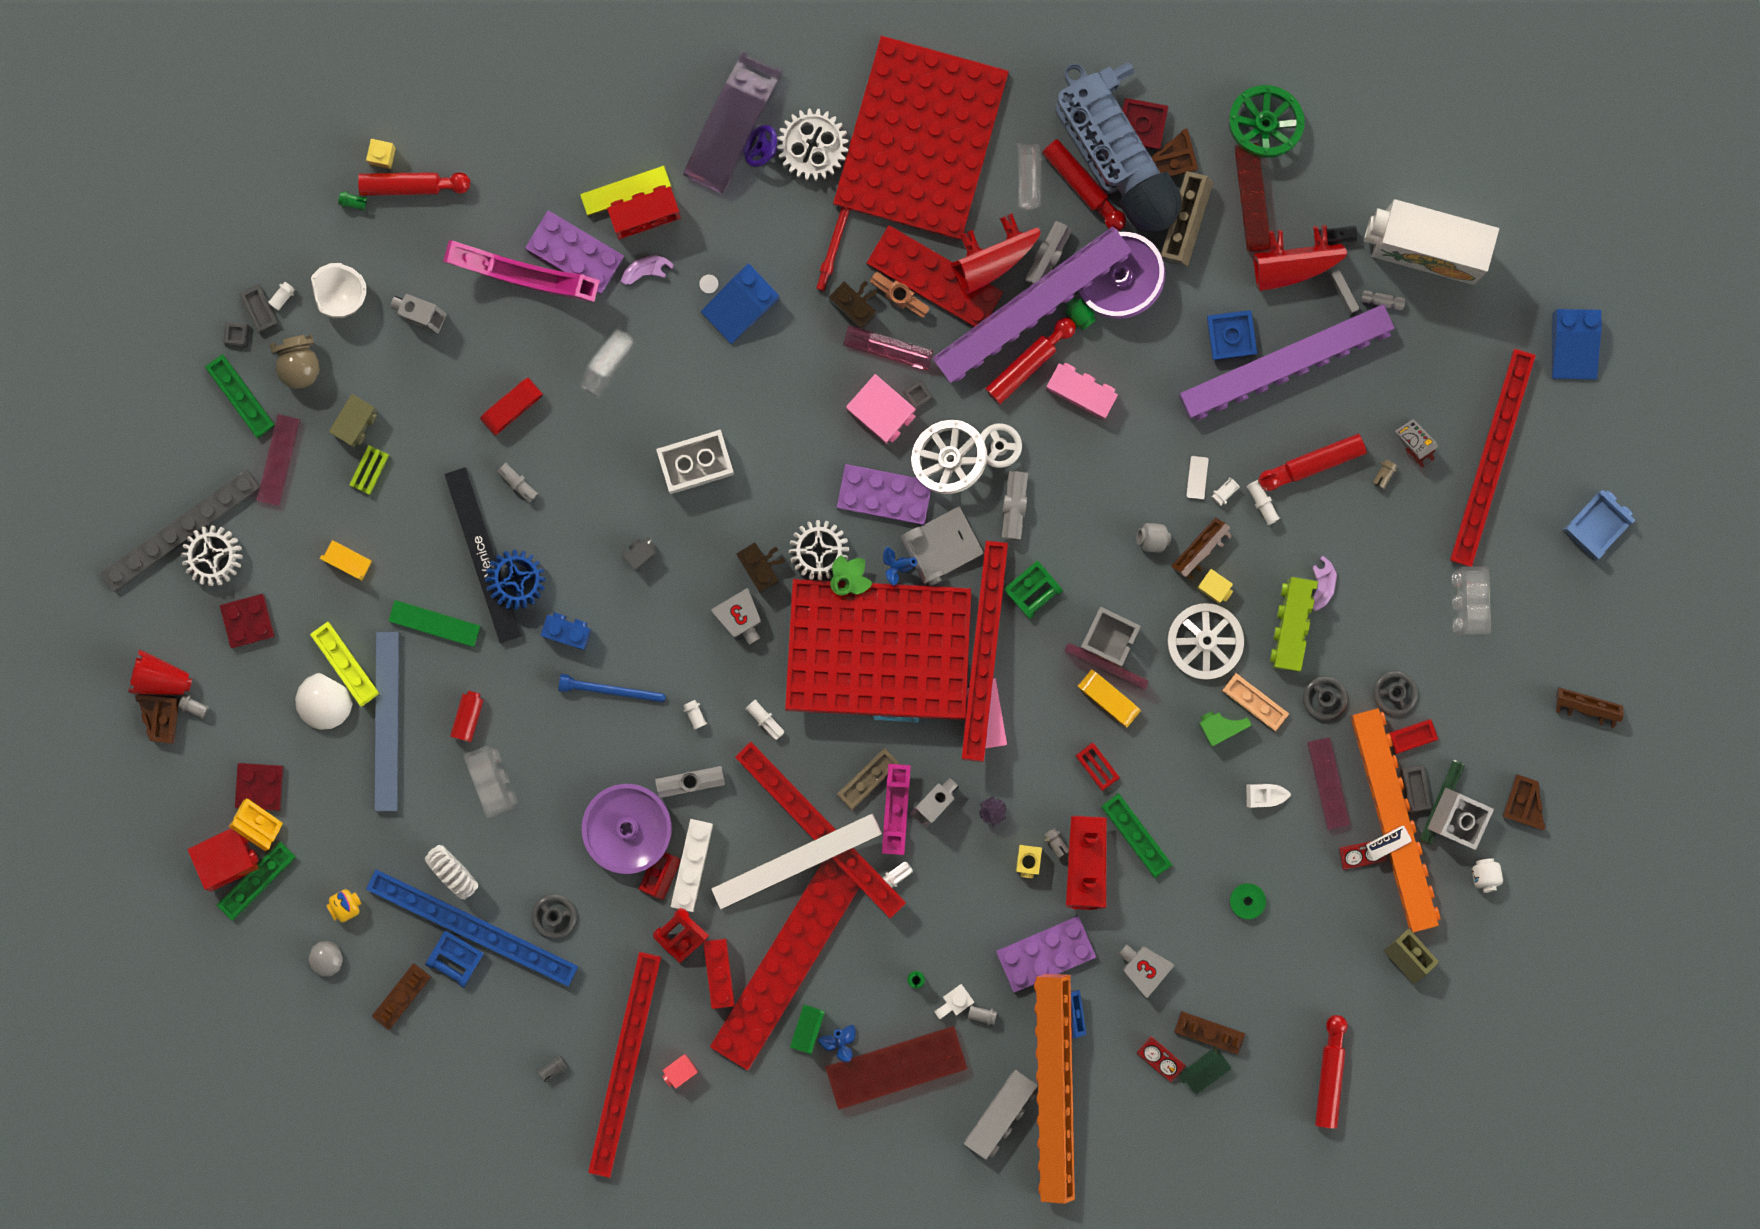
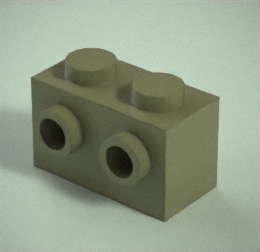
M351 394L329 433L355 448L357 444L360 445L366 436L364 431L367 426H372L378 416L376 414L377 409Z
M1409 928L1383 950L1413 984L1426 976L1439 963Z

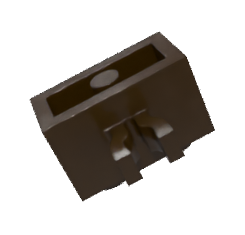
M844 281L829 296V301L862 331L876 316V311L866 300L873 298L877 291L874 289L870 294H866L862 298L861 295L864 293V288L868 285L866 281L861 284L857 293Z
M754 542L736 553L761 594L779 583L771 567L773 565H780L785 560L782 557L779 560H772L768 563L767 561L772 558L773 554L779 551L778 548L774 547L767 556H763Z

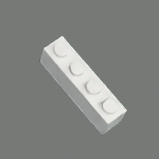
M690 819L671 903L673 908H684L687 911L694 912L713 829L712 823Z

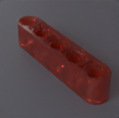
M1235 145L1247 252L1270 250L1260 157L1246 152L1239 145Z

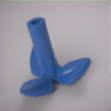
M886 547L884 550L883 562L891 567L885 571L886 578L894 586L899 580L897 571L901 573L910 571L917 565V559L915 557H900L896 561L895 552L891 548Z
M847 1026L842 1031L837 1029L834 1031V1037L832 1035L822 1036L818 1039V1042L827 1051H833L838 1048L837 1058L842 1062H849L852 1059L853 1052L845 1044H850L854 1041L856 1036L855 1026Z

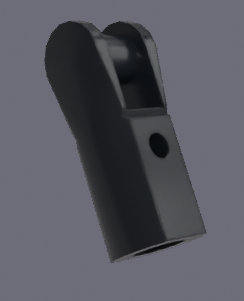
M1356 226L1327 229V233H1333L1334 238L1328 240V244L1357 241Z

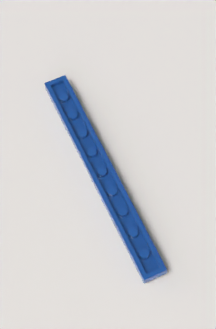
M375 869L366 890L568 987L579 967Z

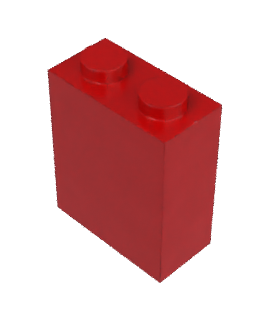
M231 828L187 849L204 890L209 892L259 869L257 865L259 858L256 852L250 849L248 844L250 841Z

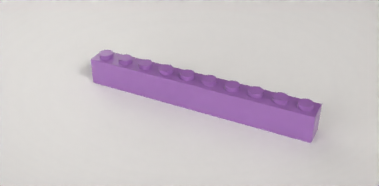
M1112 226L932 357L950 383L961 380L966 375V371L970 368L975 369L984 362L983 359L988 355L993 356L1002 349L1001 346L1003 344L1016 340L1020 336L1019 333L1025 328L1031 329L1038 323L1037 320L1043 315L1048 316L1052 314L1058 304L1071 300L1074 297V293L1080 288L1084 290L1092 284L1091 280L1095 277L1107 274L1113 264L1116 262L1119 264L1126 260L1131 249L1117 229Z
M1383 304L1179 394V398L1188 419L1195 418L1196 421L1207 417V412L1215 409L1216 412L1228 408L1227 403L1234 400L1236 403H1240L1249 398L1248 394L1255 391L1257 394L1269 390L1268 385L1275 382L1277 386L1289 381L1288 377L1293 374H1297L1298 377L1310 372L1309 367L1317 365L1318 368L1330 363L1329 359L1337 356L1338 359L1350 354V349L1355 347L1358 350L1371 345L1369 341L1378 338V341L1391 336L1390 332L1395 328Z

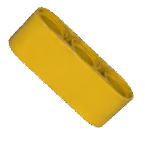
M1092 669L1077 686L1126 728L1141 712L1133 702Z

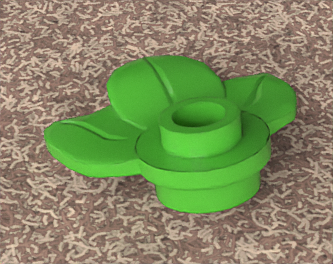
M842 555L835 559L832 565L833 577L830 582L834 593L838 595H846L849 592L861 594L870 588L872 582L862 576L865 569V559L855 558L847 562ZM840 580H844L845 585L842 588L838 587V582Z

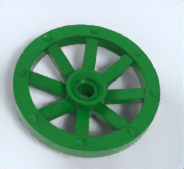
M1272 85L1254 86L1242 92L1234 101L1229 114V129L1233 139L1243 150L1257 157L1274 158L1288 153L1297 145L1304 130V113L1299 102L1286 90ZM1264 95L1263 109L1260 113L1250 99ZM1271 96L1279 98L1284 102L1273 113L1270 112ZM1243 104L1254 119L1238 116V111ZM1290 107L1295 120L1277 121ZM1238 124L1254 127V129L1243 136ZM1295 128V132L1288 139L1276 129ZM1258 135H1262V147L1251 143L1250 140ZM1269 135L1281 142L1282 145L1269 148Z

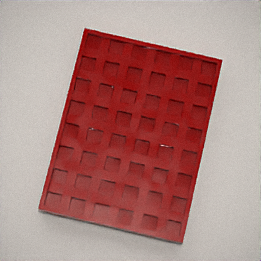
M881 35L833 205L961 241L960 235L964 233L1009 71Z
M793 579L785 711L965 720L971 588L897 584L893 586L891 584L872 583L870 588L861 594L849 592L846 595H838L832 591L831 581ZM838 582L839 588L844 587L845 582Z

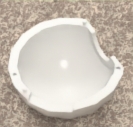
M330 263L320 267L311 277L315 302L321 314L330 318H345L354 314L362 306L366 296V283L362 275L353 268L342 265V263Z
M316 673L306 678L299 686L295 697L296 710L301 720L310 727L319 730L332 729L342 724L349 716L353 705L352 694L349 689L321 673Z

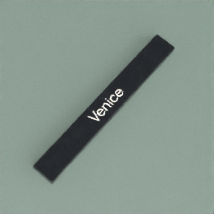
M464 467L446 473L444 475L499 643L521 637L512 606L505 609V601L498 605L497 601L500 598L496 596L494 599H491L490 597L494 590H486L489 585H492V583L485 582V578L492 577L486 573V570L493 569L489 565L491 561H497L467 469ZM500 570L498 574V582L503 580Z

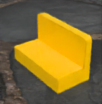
M333 540L325 555L320 557L321 560L363 581L373 562Z

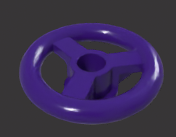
M762 125L752 131L745 143L744 158L751 167H760L766 164L776 154L777 134L771 126ZM766 132L770 134L771 141L767 139ZM758 136V141L756 142L755 147L751 149L753 141ZM760 155L762 157L757 161L752 159L754 156Z

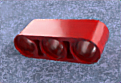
M528 377L489 408L480 417V420L495 436L543 396V393Z

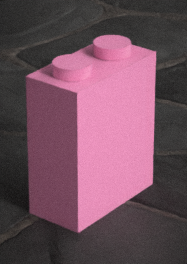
M876 374L846 406V410L885 444L889 441L893 443L901 434L899 432L900 428L904 424L908 426L916 417L914 415L916 409Z

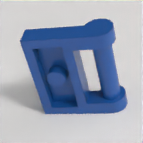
M445 930L425 966L437 969L459 982L458 985L464 988L483 957L484 952ZM439 954L465 968L464 974L437 959Z

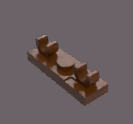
M1215 517L1171 567L1182 576L1193 580L1194 577L1191 575V571L1194 568L1198 571L1202 570L1198 563L1210 555L1216 544L1220 547L1224 546L1221 543V538L1224 535L1228 538L1232 537L1231 533L1228 532L1230 527Z
M1558 687L1556 692L1557 713L1560 712L1562 707H1567V716H1571L1573 709H1576L1586 716L1599 717V725H1602L1605 719H1610L1611 728L1616 726V721L1622 722L1624 717L1623 705Z
M413 963L372 1017L390 1030L432 976Z
M1183 1011L1180 1012L1174 1030L1175 1033L1235 1054H1239L1245 1036L1243 1032Z

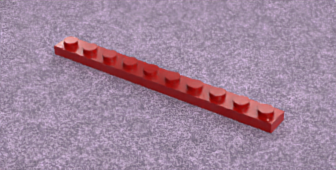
M1513 349L1449 560L1451 562L1470 568L1473 565L1536 357L1535 354Z
M986 541L961 758V760L984 762L1008 549V543Z
M753 742L746 745L735 756L814 840L836 831L832 824ZM854 847L832 857L890 919L907 903Z
M639 952L589 1166L588 1173L611 1177L661 956Z

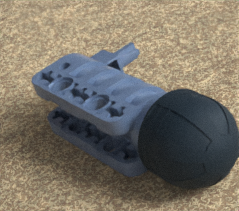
M1127 62L1115 70H1112L1109 66L1099 73L1087 75L1081 65L1070 64L1064 73V79L1068 87L1063 89L1058 95L1055 109L1056 115L1099 186L1107 194L1121 193L1122 198L1118 203L1129 221L1135 227L1147 232H1158L1168 228L1176 221L1181 209L1180 192L1168 172L1160 173L1111 93L1119 88L1120 81L1135 73L1133 66ZM1076 69L1080 72L1081 77L1078 80H1072L1069 78L1068 72Z

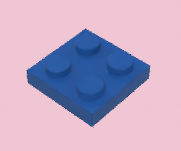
M1251 310L1207 316L1212 361L1257 355Z

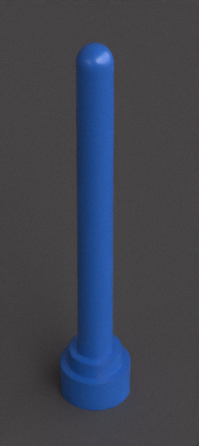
M568 674L560 675L558 688L560 692L577 689L664 702L666 700V696L663 693L577 681Z

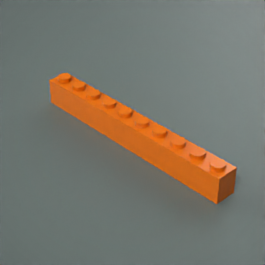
M1379 708L1351 715L1350 719L1382 834L1384 836L1404 826L1412 840L1406 845L1388 853L1408 928L1412 932H1417L1439 926L1438 920H1441L1438 908L1434 907L1432 899L1435 898L1432 886H1428L1426 877L1429 876L1425 863H1421L1419 856L1422 855L1421 845L1414 838L1416 827L1414 821L1409 820L1407 813L1410 812V805L1407 798H1403L1401 791L1404 790L1403 780L1396 773L1398 762L1396 756L1391 755L1389 748L1392 747V740L1389 733L1386 734L1383 725H1386L1385 715L1383 712H1379Z
M1043 974L1036 976L1034 984L1037 999L1035 1004V1014L1037 1015V1026L1035 1028V1035L1037 1037L1036 1059L1038 1060V1070L1036 1073L1038 1094L1036 1101L1039 1105V1115L1037 1117L1039 1138L1037 1146L1040 1150V1160L1038 1162L1040 1183L1038 1192L1041 1202L1065 1204L1075 1200L1070 975Z

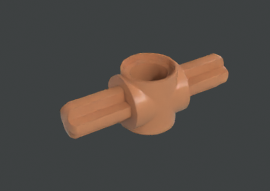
M878 272L872 276L870 283L886 293L885 297L895 306H899L902 309L906 307L921 318L925 317L928 313L929 307L913 296L914 292L909 290L906 285L898 281L893 283ZM896 290H903L906 293V297L903 300H897L893 294Z

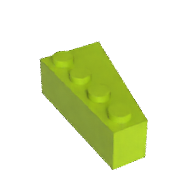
M1290 577L1286 583H1282L1280 596L1284 597L1283 605H1279L1277 611V618L1280 619L1279 627H1275L1273 640L1277 641L1276 648L1271 649L1269 662L1273 663L1272 668L1294 672L1301 671L1306 648V640L1304 639L1308 635L1310 627L1308 615L1311 614L1315 601L1312 591L1317 589L1318 581Z

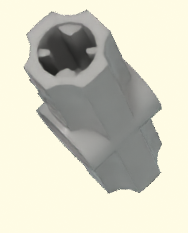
M1055 221L1045 242H1042L1034 258L1035 262L1026 276V282L1033 285L1056 267L1063 253L1062 249L1071 235V228Z
M1009 471L1007 494L1004 496L1003 504L1004 520L1001 538L1021 540L1023 517H1025L1027 497L1025 496L1028 473Z
M722 766L655 779L660 798L725 785ZM687 776H694L697 783L695 787L687 788L685 786L684 780Z

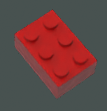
M666 185L658 186L653 189L652 193L646 195L644 192L637 193L632 196L631 200L625 202L623 199L614 201L610 207H607L618 240L681 219L671 186L666 187Z

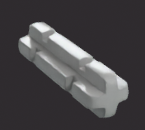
M1366 290L1362 293V303H1373L1376 306L1384 304L1386 308L1394 307L1393 309L1403 310L1405 305V299L1401 297L1393 298L1391 295L1381 293L1372 294L1373 292Z

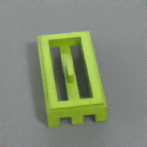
M368 445L349 485L371 495L389 454ZM371 452H373L374 455L365 471V474L360 484L358 485L356 483L366 465V462ZM380 455L382 459L368 488H365L364 485Z

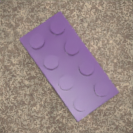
M547 211L525 247L529 252L563 272L582 274L600 280L597 292L601 295L624 259V255L550 211Z
M845 464L837 509L924 525L931 490L926 488L915 477Z
M1079 916L996 951L1013 992L1035 984L1036 976L1059 974L1096 958Z

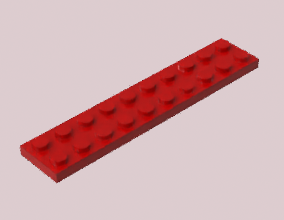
M832 858L823 861L710 1045V1048L746 1070H749L860 888Z

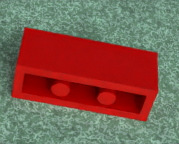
M727 938L704 941L711 1008L735 1006Z

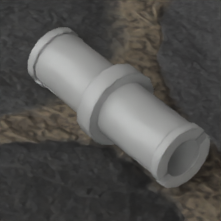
M505 463L496 472L510 485V489L512 491L516 490L527 503H530L538 495V492L524 480L525 477L523 475L519 476L508 463Z

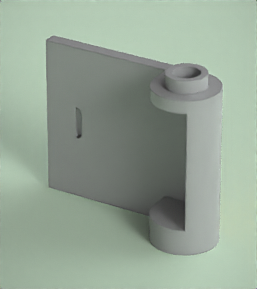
M960 506L900 536L910 558L915 557L917 559L915 568L923 583H929L930 586L942 581L941 576L984 554Z

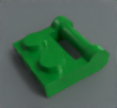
M1038 560L1003 589L1029 620L1051 598L1063 592L1060 585ZM1047 582L1050 588L1031 605L1027 606L1024 601Z

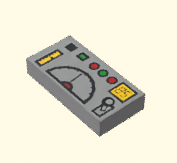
M1414 419L1395 431L1401 441L1419 459L1438 448L1436 441Z

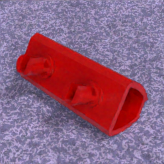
M1013 213L1007 215V219L1006 217L999 218L1007 237L1006 240L982 249L977 243L973 230L967 232L968 237L966 233L961 234L960 237L968 254H966V257L952 262L951 267L964 292L968 294L982 288L1011 269L1032 248L1040 236V229L1036 227L1023 233L1022 231L1019 232Z
M1322 225L1321 236L1318 227H1313L1315 246L1284 250L1283 231H1277V241L1274 232L1269 231L1271 251L1253 253L1257 288H1259V291L1280 288L1319 275L1343 260L1347 255L1346 248L1342 244L1328 245L1327 225Z
M1071 816L1066 891L1067 908L1088 911L1106 908L1107 818Z

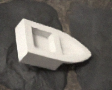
M1246 785L1247 807L1250 808L1276 806L1291 796L1289 791L1278 785Z

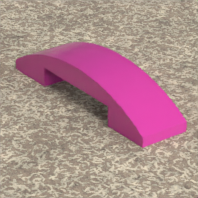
M888 764L882 853L904 855L911 765Z

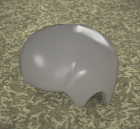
M326 940L319 941L312 946L308 960L310 968L314 973L327 977L333 976L340 970L343 956L336 943Z

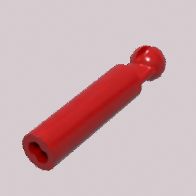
M1059 139L1054 140L1042 151L1041 154L1085 204L1104 218L1108 229L1113 226L1117 231H1120L1125 227L1126 217L1124 213L1116 210L1109 203V196Z
M437 172L362 173L358 176L360 196L438 195L441 189H451L454 193L463 194L470 188V178L462 172L454 173L450 178H440Z
M1070 318L1057 320L1054 332L1049 337L1041 335L985 388L986 392L999 405L1002 404L1056 352L1055 344L1060 339H1068L1074 335L1076 330L1075 323Z
M1359 433L1287 461L1284 465L1271 470H1265L1260 474L1258 481L1263 490L1274 491L1287 483L1297 482L1367 454L1364 442Z
M1332 1015L1326 1022L1328 1043L1323 1047L1315 1126L1337 1129L1346 1051L1342 1047L1343 1035L1348 1028L1346 1019L1340 1015Z

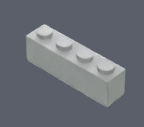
M1014 1069L963 1142L964 1145L985 1160L988 1156L993 1158L999 1149L997 1143L1001 1138L1006 1139L1013 1129L1010 1127L1014 1119L1018 1121L1025 1112V1109L1022 1107L1027 1100L1032 1102L1038 1093V1090H1036L1038 1085Z

